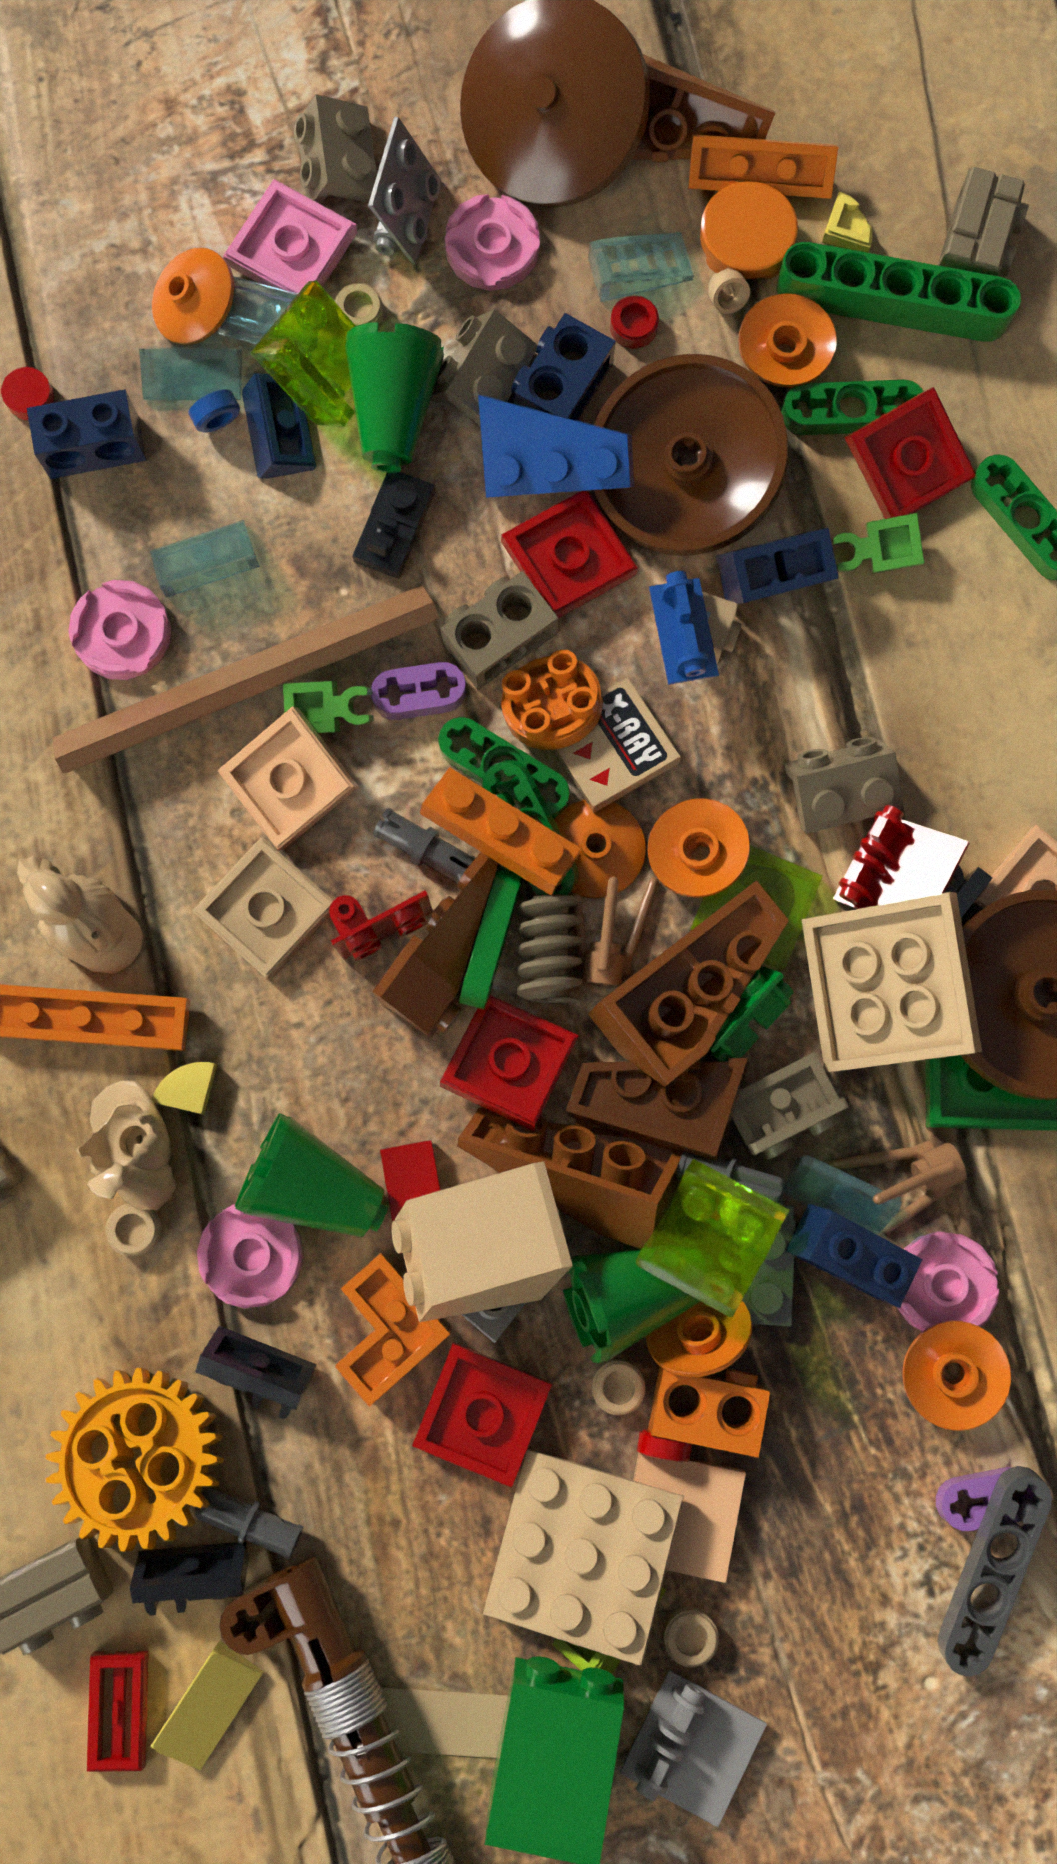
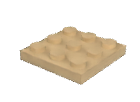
M947 892L802 919L824 1070L826 1073L982 1052L957 893Z
M527 1449L483 1614L641 1666L644 1662L684 1495Z

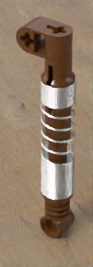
M317 1557L305 1559L246 1587L244 1594L235 1597L222 1613L219 1625L221 1637L227 1647L236 1653L245 1655L258 1653L290 1638L305 1673L302 1687L305 1692L304 1695L307 1696L306 1700L309 1701V1706H312L311 1711L314 1712L313 1716L316 1717L315 1722H318L320 1732L323 1733L322 1738L332 1739L328 1747L329 1754L340 1757L344 1768L340 1774V1781L347 1785H352L356 1794L352 1801V1809L364 1814L367 1824L363 1831L364 1838L372 1842H385L380 1847L376 1856V1864H382L381 1855L387 1847L392 1855V1859L387 1864H456L446 1839L441 1837L426 1839L422 1827L434 1819L435 1813L427 1812L418 1817L416 1816L411 1803L422 1791L423 1785H414L406 1768L411 1761V1757L406 1756L402 1758L394 1740L398 1736L399 1730H390L383 1714L388 1703L385 1700V1695H382L383 1690H380L376 1674H373L374 1669H371V1664L364 1650L356 1648L353 1644ZM273 1597L277 1609L272 1611L261 1624L257 1620L247 1621L245 1618L246 1612L250 1617L260 1614ZM345 1773H347L349 1780L345 1778ZM378 1822L383 1836L373 1837L369 1835V1828L372 1823Z

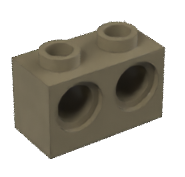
M523 571L511 579L508 576H504L495 581L487 588L483 599L471 607L465 604L456 608L445 618V625L440 628L442 644L477 690L557 635L558 617ZM512 606H522L530 614L521 621H513L508 619L504 612ZM472 634H482L490 640L484 648L478 650L470 649L463 644L464 640Z

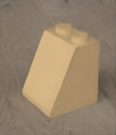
M544 1162L532 1163L409 1199L405 1202L395 1221L392 1222L393 1245L398 1254L403 1253L407 1273L404 1274L403 1280L405 1297L410 1306L416 1307L419 1322L541 1300L573 1266Z

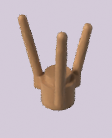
M611 877L608 880L601 941L591 942L590 951L587 950L582 904L572 907V914L583 918V924L573 926L574 935L583 938V944L576 946V957L582 958V965L574 968L575 970L582 971V983L619 987L622 984L623 975L631 976L633 957L659 884L657 878L653 877L648 882L622 955H620L621 945L612 943L619 883L616 877ZM573 893V894H572V895L580 896L579 893Z
M929 1140L913 1147L830 1160L826 1164L828 1170L834 1171L913 1158L918 1160L911 1163L913 1177L889 1187L873 1197V1202L880 1205L917 1188L927 1192L881 1226L883 1234H889L935 1201L951 1195V1187L967 1179L964 1163L955 1147L950 1143H944L934 1148Z

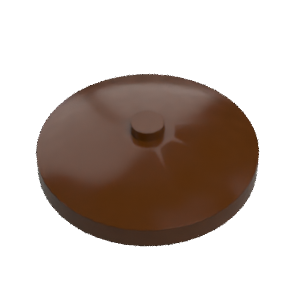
M526 0L519 3L499 17L482 36L474 49L464 75L460 99V116L465 142L475 164L483 175L498 189L530 205L563 207L579 203L598 194L623 172L642 140L650 107V82L646 62L636 39L629 29L610 10L594 0Z
M682 354L660 359L644 366L625 379L613 391L601 408L594 423L596 426L632 435L635 486L594 490L596 498L607 517L622 534L640 546L655 552L676 556H693L713 552L731 545L751 532L764 519L776 502L784 484L788 467L789 447L785 422L779 405L765 384L753 373L737 363L721 357L706 354Z
M1028 890L1011 894L991 903L976 913L962 927L982 1052L963 1054L961 1056L982 1078L1004 1091L1031 1099L1056 1100L1057 890Z

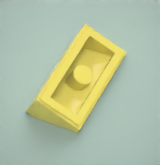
M219 1640L150 1747L160 1754L201 1770L264 1671Z

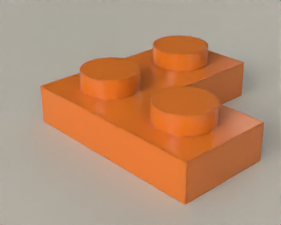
M383 1253L375 1257L340 1288L375 1329L335 1365L336 1369L369 1407L451 1334L440 1319L419 1322L416 1307L410 1306L406 1300L403 1284L404 1277Z

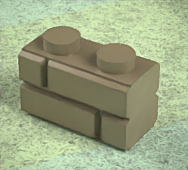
M978 167L969 168L958 195L938 266L1006 277L1017 248L1008 245L1011 233L1019 234L1029 208V204L1021 202L1026 185L1024 180L1003 174L998 177L995 172Z
M78 1536L0 1577V1653L2 1655L17 1647L20 1648L23 1656L54 1639L51 1629L68 1620L72 1628L75 1629L104 1612L100 1603L104 1602L113 1593V1586L104 1566L99 1562V1555L91 1539H81Z

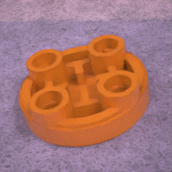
M747 181L724 187L710 199L702 216L700 241L706 255L708 267L716 273L726 268H731L741 273L745 279H771L777 276L786 251L795 244L797 238L798 222L796 213L789 200L781 192L769 185Z
M557 650L550 656L532 660L518 670L510 671L502 680L501 708L505 722L513 736L527 746L542 750H555L571 746L585 738L594 729L601 717L603 696L599 681L594 672L586 664L577 660L576 655L569 650Z

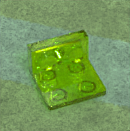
M308 281L250 354L315 425L345 427L355 414V411L344 400L345 393L351 387L345 349L347 332L355 327V324L318 281Z
M693 1159L685 1170L670 1208L640 1251L635 1263L638 1267L698 1299L707 1306L729 1317H733L767 1258L788 1215L789 1209Z

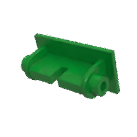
M761 966L755 972L740 996V1001L725 1020L709 1049L712 1051L710 1053L711 1057L716 1062H727L729 1058H741L760 1038L748 1026L752 1019L763 1029L767 1030L785 1009L791 1005L789 998L794 994V991L782 980L784 975L781 972Z

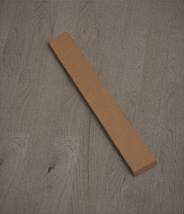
M423 585L55 736L52 738L55 760L62 773H69L433 622L439 618L434 602Z

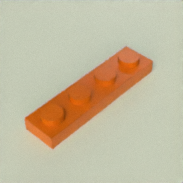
M0 984V1038L185 1051L191 1000L182 997Z

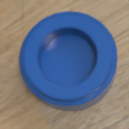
M223 389L200 398L190 407L188 414L197 431L208 433L230 424L239 415L240 406L232 391Z

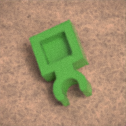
M917 513L867 522V537L859 538L853 533H841L832 539L833 546L849 544L854 549V558L851 561L841 562L836 565L838 572H851L858 568L862 561L871 560L873 574L924 564Z
M337 681L283 684L284 711H288L292 706L298 707L317 733L340 732L339 717H343L347 722L354 725H365L374 721L373 715H359L353 707L354 700L358 696L372 695V689L369 687L353 686L338 696Z

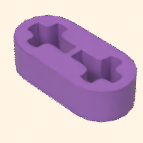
M437 662L388 670L378 675L371 686V697L376 711L382 717L389 720H402L447 713L456 710L466 697L464 675L457 666L449 662ZM440 677H447L449 684L458 685L450 688V696L447 698H440L437 690L421 691L436 687L438 684L437 679ZM398 685L400 692L416 691V693L400 696V704L396 706H391L388 698H381V696L388 694V686Z
M1003 1467L946 1480L939 1487L936 1494V1508L939 1515L949 1525L958 1530H978L997 1480L1003 1472L1012 1467ZM1028 1486L1027 1494L1019 1497V1503L1023 1498L1030 1500L1033 1498L1034 1492ZM960 1490L970 1498L983 1497L984 1503L973 1504L967 1507L968 1516L964 1518L957 1511L950 1509V1504L958 1501L957 1492ZM1016 1514L1015 1520L1013 1521L1020 1522L1022 1520Z

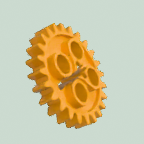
M136 1368L131 1382L127 1372L116 1370L113 1375V1387L106 1380L96 1378L93 1380L96 1396L93 1397L87 1393L77 1392L75 1397L81 1409L78 1412L61 1411V1416L69 1424L67 1431H51L50 1436L62 1443L60 1451L51 1452L45 1456L46 1460L59 1463V1471L48 1476L46 1483L61 1484L63 1488L51 1502L53 1505L70 1504L71 1508L65 1515L63 1522L65 1524H76L84 1520L79 1537L81 1539H91L99 1532V1548H111L118 1538L120 1552L133 1551L138 1537L143 1549H153L156 1547L157 1532L165 1541L175 1540L177 1537L174 1522L176 1521L184 1527H192L195 1521L189 1508L191 1506L208 1508L210 1505L207 1499L200 1493L203 1486L215 1487L219 1485V1481L207 1474L209 1466L223 1463L224 1458L209 1454V1447L218 1443L223 1438L221 1434L206 1433L205 1429L216 1418V1415L212 1412L197 1413L196 1411L204 1400L203 1395L194 1393L184 1399L189 1383L177 1379L169 1387V1373L158 1370L150 1381V1374L147 1369ZM152 1406L156 1411V1425L150 1433L143 1435L138 1425L139 1416L143 1410ZM118 1414L121 1417L120 1425L122 1432L116 1428L113 1421L114 1417ZM104 1433L109 1444L108 1452L100 1462H96L92 1457V1443L98 1435ZM132 1448L141 1449L142 1455L135 1460L137 1469L128 1468L127 1462L134 1457ZM173 1454L179 1463V1474L171 1484L167 1485L161 1478L160 1469L164 1459ZM124 1482L130 1489L131 1497L127 1508L119 1512L113 1504V1493L116 1487ZM147 1485L154 1490L156 1495V1501L152 1504L149 1502Z

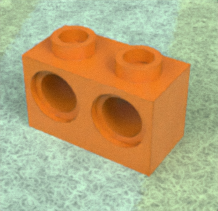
M659 1366L648 1429L652 1436L759 1458L770 1391L764 1386L757 1385L758 1375L743 1371L726 1369L725 1378L713 1375L684 1377L670 1373ZM681 1385L693 1387L697 1394L695 1406L686 1413H676L669 1407L671 1392ZM734 1396L746 1398L749 1405L747 1417L738 1424L724 1422L722 1417L724 1403Z

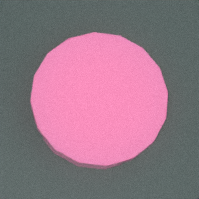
M489 194L477 195L460 204L449 217L445 235L447 261L456 276L472 287L488 291L508 289L523 281L536 265L540 251L538 223L530 210L513 197L501 195L500 199L496 197L489 198Z
M111 580L102 583V587L96 588L93 592L89 590L79 598L70 615L68 634L76 654L91 671L107 679L128 680L146 674L162 660L170 644L171 624L165 607L150 589L134 581Z
M235 1204L216 1215L202 1232L197 1250L199 1273L205 1284H208L210 1290L226 1304L242 1308L265 1306L287 1294L299 1278L304 1261L302 1236L295 1224L245 1215L243 1212L236 1210Z
M937 1231L919 1236L903 1248L923 1259L901 1307L897 1308L910 1325L923 1332L932 1325L945 1321H964L981 1327L989 1320L998 1303L999 1289H997L998 1281L996 1278L998 1274L994 1261L980 1244L962 1234Z

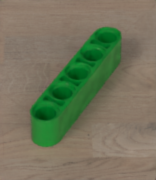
M812 242L796 243L786 251L776 283L777 294L804 296L819 304L828 314L981 342H992L999 339L1006 332L1021 303V293L1017 285L1003 277ZM794 272L805 273L809 278H800ZM841 281L853 282L857 287L846 286ZM889 289L901 291L905 296L895 295ZM937 298L947 299L952 305L944 304ZM985 306L995 308L999 313L990 312Z

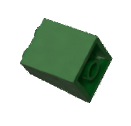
M535 1656L529 1659L515 1657L491 1780L484 1845L575 1864H600L624 1711L623 1679L616 1678L610 1672L600 1668L590 1667L582 1671L559 1666L557 1662L546 1657Z

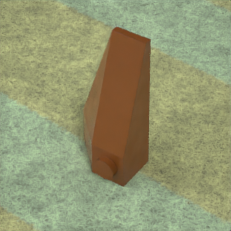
M643 54L649 74L650 107L642 140L631 160L668 162V160L690 159L693 134L766 139L775 116V111Z
M482 852L478 854L461 876L456 886L460 890L457 897L453 899L448 896L445 900L442 899L432 912V918L426 927V931L429 932L426 938L422 940L414 934L372 991L383 1006L430 1039L437 1030L445 1034L462 1010L456 1003L460 999L463 982L498 866L501 865Z
M756 880L603 998L588 1015L621 1056L631 1061L635 1066L665 1087L709 1051L716 1039L717 1033L729 1014L735 1009L743 991L755 972L761 967L789 920Z
M478 1108L458 1137L457 1147L499 1173L532 1163L544 1162L555 1203L559 1210L599 1235L649 1252L667 1219L679 1182L676 1180L679 1161L684 1152L612 1129L593 1127L592 1123L575 1119V1125L549 1123L541 1115L533 1131L486 1108Z

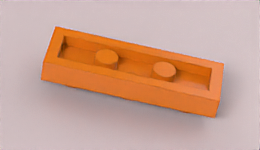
M693 134L688 188L720 191L734 183L751 181L769 185L786 196L831 199L838 146L834 144Z
M449 767L421 805L420 814L551 896L581 851V848L451 767Z

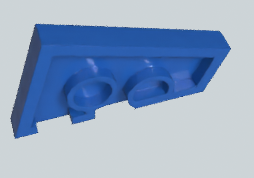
M478 395L486 498L635 487L632 435L549 414L526 406L512 404L489 396Z

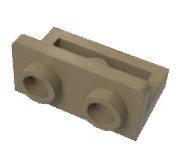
M315 94L305 111L298 115L294 127V138L300 146L302 161L300 183L305 188L306 197L319 204H322L328 195L369 203L377 177L368 106Z
M496 309L478 317L472 315L460 327L455 338L459 344L452 357L449 355L443 360L431 400L435 403L448 400L479 426L478 395H485L507 402L512 394L511 388L515 377L524 365L528 366L537 348V344Z
M861 737L847 742L846 748L830 752L824 749L808 750L799 754L798 760L785 763L786 774L793 781L801 829L808 834L874 817L877 811L882 812L885 805L903 810L896 752L881 740H877L874 737Z
M813 1052L741 1089L731 1122L748 1155L751 1156L763 1152L766 1160L795 1146L790 1138L791 1136L807 1128L815 1136L841 1123L837 1113L848 1108L849 1105L844 1097L839 1099L816 1053Z

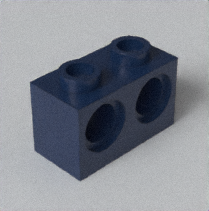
M564 313L555 328L548 326L542 334L536 348L538 356L529 368L524 365L515 377L511 392L514 394V404L572 420H579L613 366L616 341ZM568 352H577L583 358L568 360L562 355ZM543 391H553L559 397L553 400H543L537 395Z
M126 389L27 408L34 455L50 479L147 461L139 416Z
M829 528L809 531L715 555L724 597L726 600L738 604L839 578Z
M812 1204L807 1205L786 1249V1252L857 1290L897 1308L901 1307L923 1260L840 1214Z

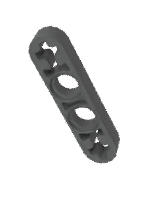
M1016 1466L1009 1468L997 1480L938 1634L939 1651L952 1671L962 1676L978 1675L990 1665L1051 1508L1052 1496L1049 1487L1035 1471L1028 1467ZM1028 1486L1034 1492L1033 1498L1031 1500L1023 1498L1018 1504L1012 1497L1015 1490L1025 1491ZM1016 1514L1023 1521V1526H1020L1017 1522L1013 1521L1015 1520ZM1003 1533L1016 1535L1017 1547L1011 1555L1004 1558H997L991 1555V1543L995 1537ZM986 1583L997 1586L998 1596L992 1605L986 1608H977L972 1605L971 1596L978 1586ZM965 1616H968L971 1620L974 1621L972 1627L966 1620ZM969 1637H971L976 1647L974 1650L965 1648L960 1656L955 1649L956 1643L966 1644Z

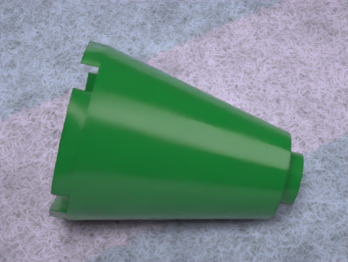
M379 322L366 323L349 330L345 344L361 453L364 460L372 463V469L384 473H396L401 471V466L412 462L443 362L444 346L441 347V339L438 335L420 327L395 323V332H378Z
M279 1113L260 1146L261 1151L255 1163L250 1166L237 1197L235 1209L243 1212L245 1215L361 1238L365 1236L369 1229L377 1232L389 1208V1203L382 1200L384 1188L291 1116L287 1117Z
M691 1246L651 1249L650 1252L638 1250L576 1255L571 1257L573 1266L566 1273H570L572 1287L564 1289L563 1295L570 1320L583 1348L593 1345L597 1352L590 1359L593 1363L599 1364L610 1360L707 1298L709 1295V1285L714 1283V1273L707 1256L703 1253L698 1255Z

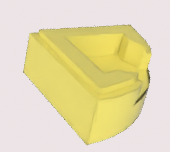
M839 191L822 242L839 248L868 253L872 243V228L862 211L858 208L859 203L854 198Z
M194 1062L175 1069L160 1082L152 1096V1101L156 1104L204 1115L217 1064Z

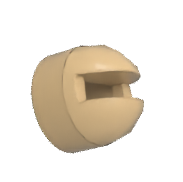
M726 268L712 276L708 283V294L719 312L731 314L743 308L750 297V287L741 273L731 268ZM728 285L732 294L724 297L722 289Z

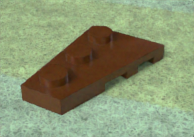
M729 1058L727 1062H700L699 1059L665 1087L635 1066L631 1061L582 1063L566 1108V1113L568 1117L718 1161L749 1065L748 1058Z

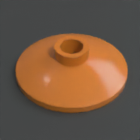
M193 248L182 252L169 262L158 278L152 298L154 322L165 338L179 345H194L208 339L221 327L229 314L234 298V277L227 261L213 250Z
M777 294L759 301L747 312L740 327L738 345L743 362L757 378L770 385L790 388L810 383L825 372L833 359L837 337L831 318L819 304L797 294ZM786 344L792 348L793 352H782L777 346Z
M689 799L672 806L656 821L648 839V859L655 876L669 890L686 897H708L724 891L741 876L749 859L750 839L744 822L729 806L712 799ZM698 847H707L710 850V854L706 859L698 861L692 858L693 851Z
M582 800L566 807L561 814L555 817L554 821L562 837L581 848L579 856L575 861L579 872L578 882L571 893H579L581 897L606 898L609 878L616 877L618 879L617 894L626 889L636 879L644 863L646 844L638 821L627 809L612 802L593 813L586 800ZM591 837H600L604 840L606 847L600 853H593L586 846L587 840Z
M709 1286L707 1298L647 1335L646 1342L653 1359L666 1371L684 1377L708 1376L726 1369L741 1357L748 1347L752 1336V1320L747 1306L736 1294L724 1288Z
M945 1321L925 1329L910 1345L903 1363V1385L910 1403L927 1421L944 1429L969 1430L987 1423L1000 1411L1009 1394L1011 1370L1003 1347L988 1331L969 1322ZM950 1363H957L960 1367V1375L954 1381H946L943 1375L944 1368Z

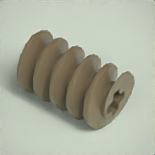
M566 894L538 895L519 905V914L531 920L518 925V934L531 941L518 946V955L532 960L518 966V975L531 981L517 987V995L521 998L546 1004L582 1002L578 998L567 995V990L582 985V979L568 974V969L582 965V958L568 954V948L583 944V938L569 934L568 928L583 924L582 917L569 913V907L582 904L583 897Z

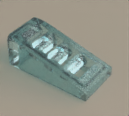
M681 232L613 237L589 242L588 260L600 302L693 280L694 274ZM672 250L677 267H667L664 251ZM654 254L657 269H649L646 256ZM636 258L639 270L631 271L628 260ZM619 263L621 272H613L611 264Z

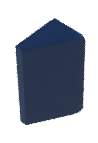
M254 373L244 386L242 397L258 478L269 479L314 470L317 466L300 378Z

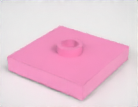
M273 179L223 257L232 269L308 310L357 235L356 223Z

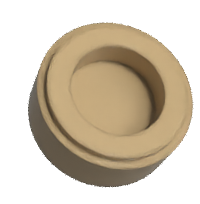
M363 283L350 284L344 287L336 296L334 303L336 319L341 329L346 333L358 325L379 322V328L384 318L382 299L377 290L370 285Z
M129 1203L119 1206L111 1213L105 1228L109 1245L117 1253L124 1256H138L151 1251L158 1243L162 1232L161 1220L154 1210H137Z
M623 1359L606 1361L598 1367L593 1375L591 1383L592 1394L598 1406L605 1412L612 1415L629 1414L637 1409L643 1401L645 1381L641 1372L631 1362Z
M685 1606L676 1609L669 1615L663 1628V1640L670 1657L682 1666L691 1668L702 1666L709 1662L717 1651L719 1636L714 1621L707 1612L698 1607Z

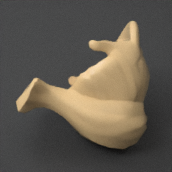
M37 855L26 859H19L17 875L23 884V893L28 909L39 920L37 928L49 946H52L61 956L78 962L92 972L116 974L133 963L141 951L144 935L139 923L123 907L109 886H105L101 880L94 877L71 874L67 877L52 871V863L49 860Z
M121 1080L107 1086L92 1100L90 1123L93 1133L90 1140L76 1149L80 1157H86L91 1161V1173L95 1176L90 1178L87 1186L97 1197L113 1199L116 1192H118L124 1201L131 1204L137 1210L157 1211L165 1202L171 1199L177 1185L173 1178L172 1167L168 1164L171 1148L166 1125L147 1090L137 1081Z

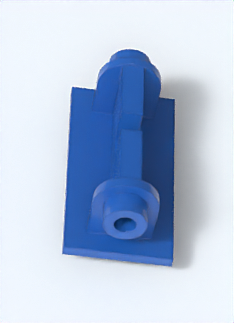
M685 571L669 573L666 575V584L649 586L668 685L717 677L719 672L700 578L687 579Z

